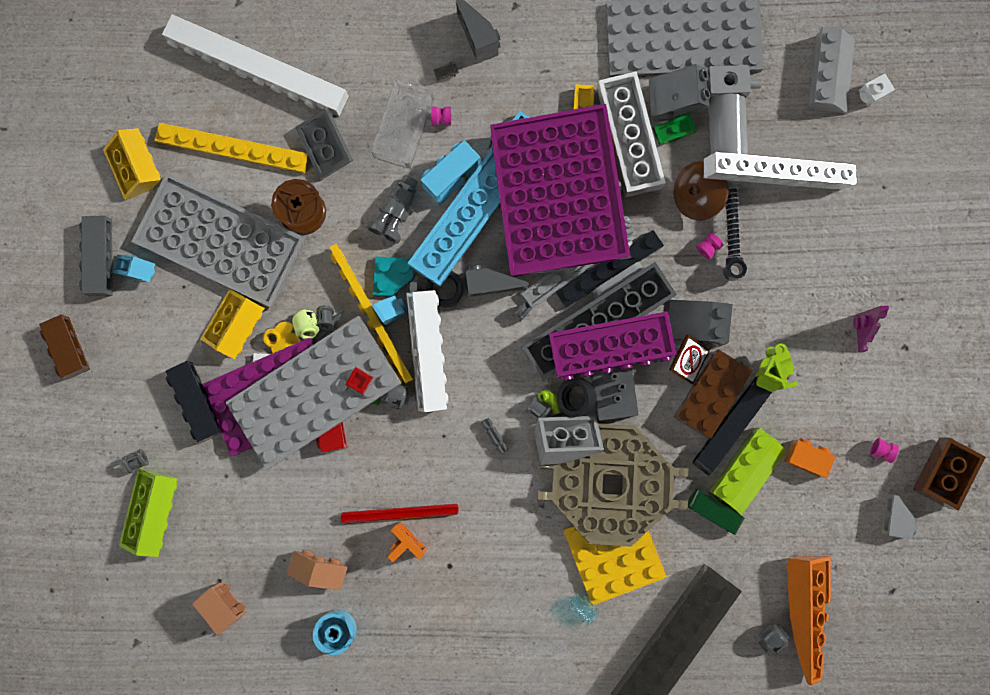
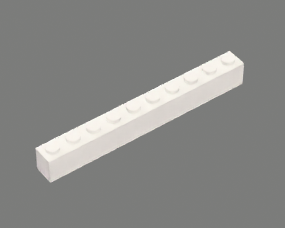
M173 14L162 33L167 40V44L174 48L179 46L192 56L197 54L208 63H218V66L224 70L229 71L231 69L236 71L235 73L242 78L250 77L258 85L263 86L266 84L277 93L282 91L295 101H298V99L305 101V104L311 108L329 109L332 116L333 114L340 116L349 97L347 91L341 87Z

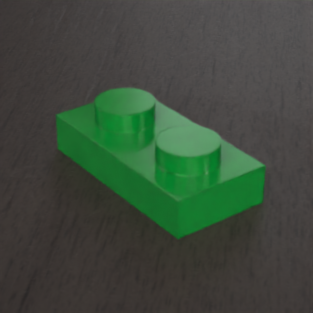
M690 113L653 127L659 146L695 134L697 131Z

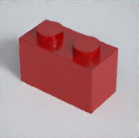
M343 422L316 439L317 448L321 449V452L348 448Z

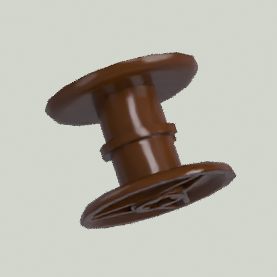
M292 179L285 181L277 187L272 196L271 206L273 214L286 229L298 235L314 233L325 221L327 211L325 202L313 184L306 180Z

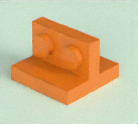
M401 521L391 529L399 539L389 549L391 553L387 557L392 562L407 548L418 559L427 552L428 549Z

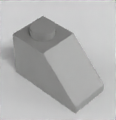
M887 494L881 533L913 539V535L917 531L916 519L899 496Z

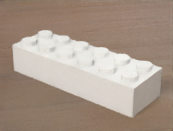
M637 72L599 80L596 89L600 104L607 105L615 162L624 197L662 189L666 182Z

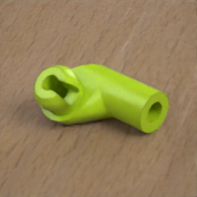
M549 390L539 392L538 399L551 405L553 414L562 412L558 405L557 394Z

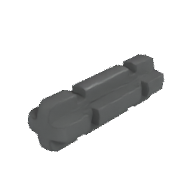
M490 418L483 420L481 425L484 430L486 429V433L493 445H496L498 453L503 454L508 451L507 445L502 442L503 439L497 429L493 427Z

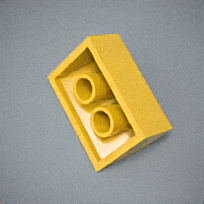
M139 128L117 130L103 148V151L124 200H129L152 190L161 179Z
M229 289L200 339L215 350L235 359L241 353L245 341L252 334V329L262 317V312L265 308Z

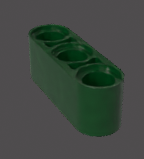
M697 489L693 490L688 499L689 509L733 535H736L745 519L740 514Z

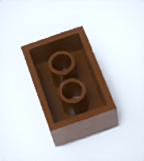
M939 437L913 490L947 509L959 511L986 457L950 437Z

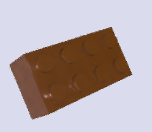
M719 349L714 351L673 417L705 438H712L753 370Z

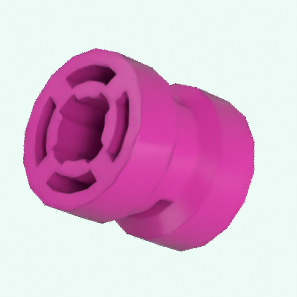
M445 106L444 108L431 107L432 126H438L439 124L451 126V106Z
M710 232L705 237V240L696 246V249L703 257L710 260L714 256V252L720 250L724 244L718 236Z
M877 438L871 447L870 455L876 458L881 457L884 461L893 463L898 455L899 446L893 443L888 444L885 440Z

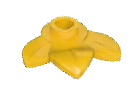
M281 322L275 328L266 330L263 335L264 343L271 347L272 353L296 344L301 339L295 333H292L293 324L290 322ZM272 334L276 336V341L271 339Z

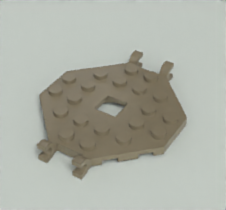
M598 424L604 451L561 464L540 465V469H553L552 492L538 491V501H552L589 544L631 547L670 510L688 509V501L673 500L674 477L687 478L689 468H674L655 446L643 436L636 426ZM603 474L623 475L622 495L602 493Z

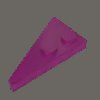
M889 305L878 306L855 315L853 324L857 330L858 352L868 351L867 342L873 341L881 326L878 321L879 319H885Z

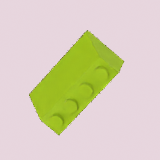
M753 428L709 492L742 516L787 451L775 438L761 428Z
M138 469L119 547L136 556H159V552L163 547L164 532L168 526V515L172 509L173 495L177 489V478Z

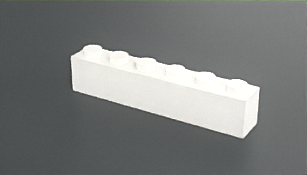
M435 290L407 293L418 411L447 409L448 395L445 392L447 379L445 373H443L445 359L443 353H441L443 338L439 332L441 318L437 312L439 298Z

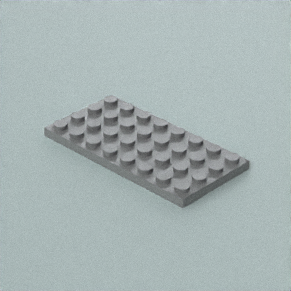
M614 0L606 2L609 77L637 72L638 76H660L693 64L705 67L706 70L710 66L749 65L750 72H762L763 70L759 0Z
M166 173L131 242L272 308L306 238Z
M357 316L228 400L226 404L266 470H269L402 383L361 317ZM355 367L374 377L364 395L345 385Z

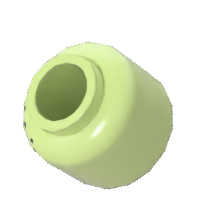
M301 310L293 316V327L298 337L302 339L314 338L319 332V327L317 326L318 318L315 312Z

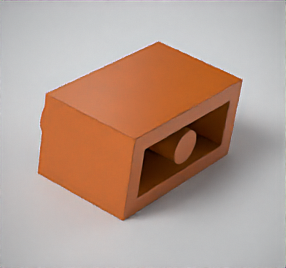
M802 438L800 440H793L784 462L818 477L827 478L836 457L830 454L831 450L822 446L818 448L811 446L812 442Z

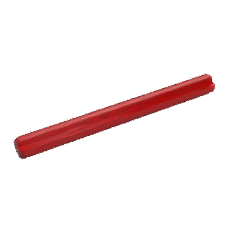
M458 504L343 512L341 513V522L353 523L457 515L459 513Z

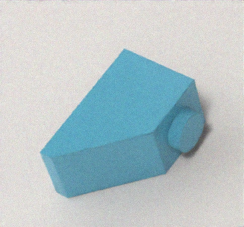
M117 254L112 273L150 282L155 273V263L133 256Z
M395 296L372 305L381 321L387 327L406 315L404 311L407 308L401 298L397 300Z

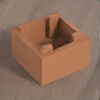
M223 582L211 587L192 603L217 636L247 613L244 603H239L229 591L231 587Z

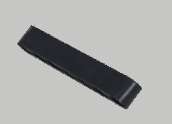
M757 377L752 380L720 423L712 438L708 439L692 461V464L709 476L716 469L772 392L757 386Z

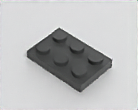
M324 108L295 127L319 179L328 177L353 161L329 109Z

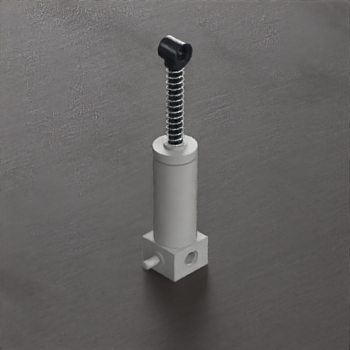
M749 65L710 66L707 70V86L710 92L708 109L711 155L715 152L748 155L746 98L750 94L751 89H760L762 83L761 81H750ZM727 180L729 193L725 205V218H727L726 238L728 241L726 243L728 242V246L726 248H728V256L723 274L727 280L737 281L745 276L747 272V266L743 257H740L741 243L739 239L741 238H739V234L741 233H739L740 223L738 219L740 218H738L739 202L737 200L739 192L737 190L749 186L750 182ZM731 266H736L739 269L738 275L731 272Z

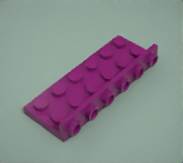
M668 311L549 333L556 378L561 377V381L573 379V375L581 374V377L593 375L592 371L600 370L601 373L612 372L613 367L620 366L621 370L629 369L635 363H640V366L650 365L652 360L659 359L660 362L671 361V357L677 355Z

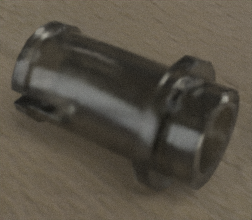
M449 62L450 64L433 69L437 81L452 75L455 77V74L459 73L456 63Z

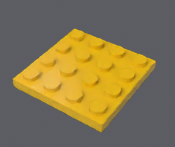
M574 526L563 529L592 606L667 578L649 531L631 547L589 544Z

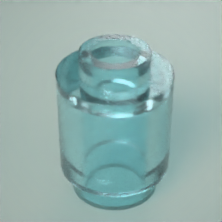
M577 594L570 600L571 605L569 608L582 623L585 622L589 625L599 616L597 608L585 594L581 596Z

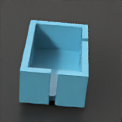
M465 140L461 143H456L447 156L444 155L438 159L437 165L432 170L428 169L422 174L421 183L423 189L440 206L466 182L461 176L462 174H465L468 179L473 175L481 164V157Z

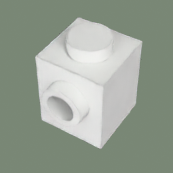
M883 74L866 83L859 90L861 100L869 107L889 96L895 89L887 75Z

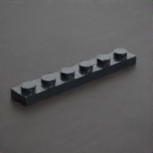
M652 230L632 243L629 247L631 258L600 263L555 293L566 309L636 262H640L655 253L664 245L655 231Z

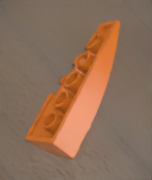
M795 556L788 558L787 563L790 620L798 657L808 685L822 681L825 654L821 652V648L826 643L827 637L823 633L824 623L828 622L829 614H825L826 603H830L831 556Z

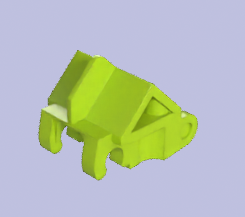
M780 343L775 347H768L765 351L766 358L762 360L755 375L758 378L757 386L770 392L798 386L797 381L792 383L787 381L788 375L794 374L793 370L795 368L786 345Z

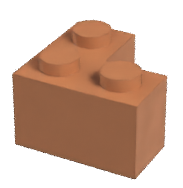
M302 549V552L293 551L287 575L309 587L341 590L347 566L341 564L340 559L329 557V560H325L322 556L314 555V552L311 550Z

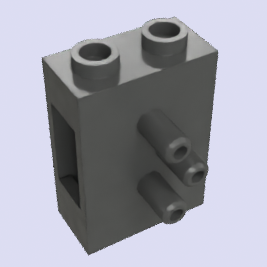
M693 64L649 79L652 117L666 120L709 107L710 92L707 86L708 72L706 68Z
M620 366L613 367V371L601 373L600 370L592 371V385L597 394L595 405L597 421L639 415L632 368L621 370Z

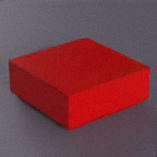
M355 367L345 385L364 395L374 377Z

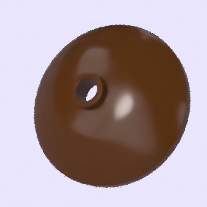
M704 161L694 162L683 168L675 180L673 189L674 201L679 211L685 217L696 221L708 220L720 213L726 204L729 193L727 180L704 178ZM693 188L696 189V193H695V194H693V192H692V191H693Z

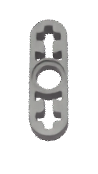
M639 261L597 287L592 293L596 299L643 270V266Z

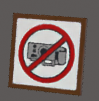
M686 334L669 370L693 385L710 349Z

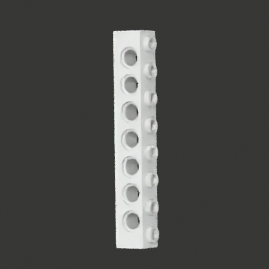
M715 152L704 158V178L840 190L856 184L855 165L720 152Z

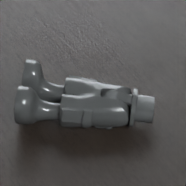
M404 175L402 181H398L390 195L379 208L380 216L376 220L370 221L366 228L374 234L381 235L388 217H393L383 236L387 240L399 244L401 236L398 233L399 223L406 221L410 213V206L416 193L415 187L418 181Z

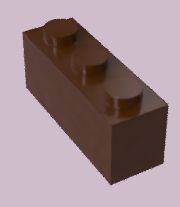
M59 315L39 324L41 328L40 335L47 343V352L55 363L54 370L60 378L70 379L90 370L68 316Z

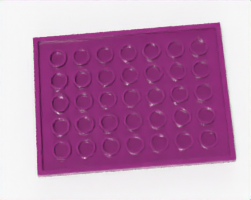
M606 104L490 125L511 277L631 258Z

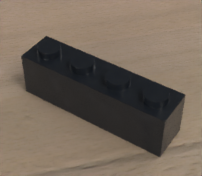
M185 361L166 370V381L170 387H173L175 392L174 399L183 409L182 416L191 427L190 434L192 438L197 440V442H205L222 434L206 390L193 362Z

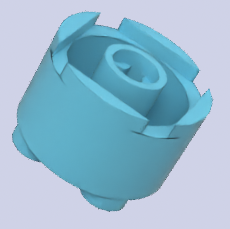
M331 610L325 613L317 621L313 630L315 646L328 655H338L345 652L356 637V622L346 610ZM334 629V630H338L339 633H338V634H336V633H333V634H332L331 631Z

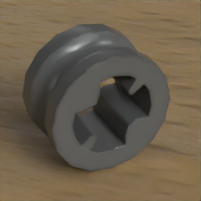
M523 303L513 316L518 317L521 322L531 311V308H527L526 304Z

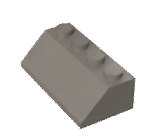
M822 27L816 35L808 109L847 113L855 39L843 29Z

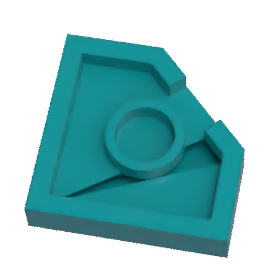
M376 256L373 296H395L399 290L414 279V269L407 264L410 258Z

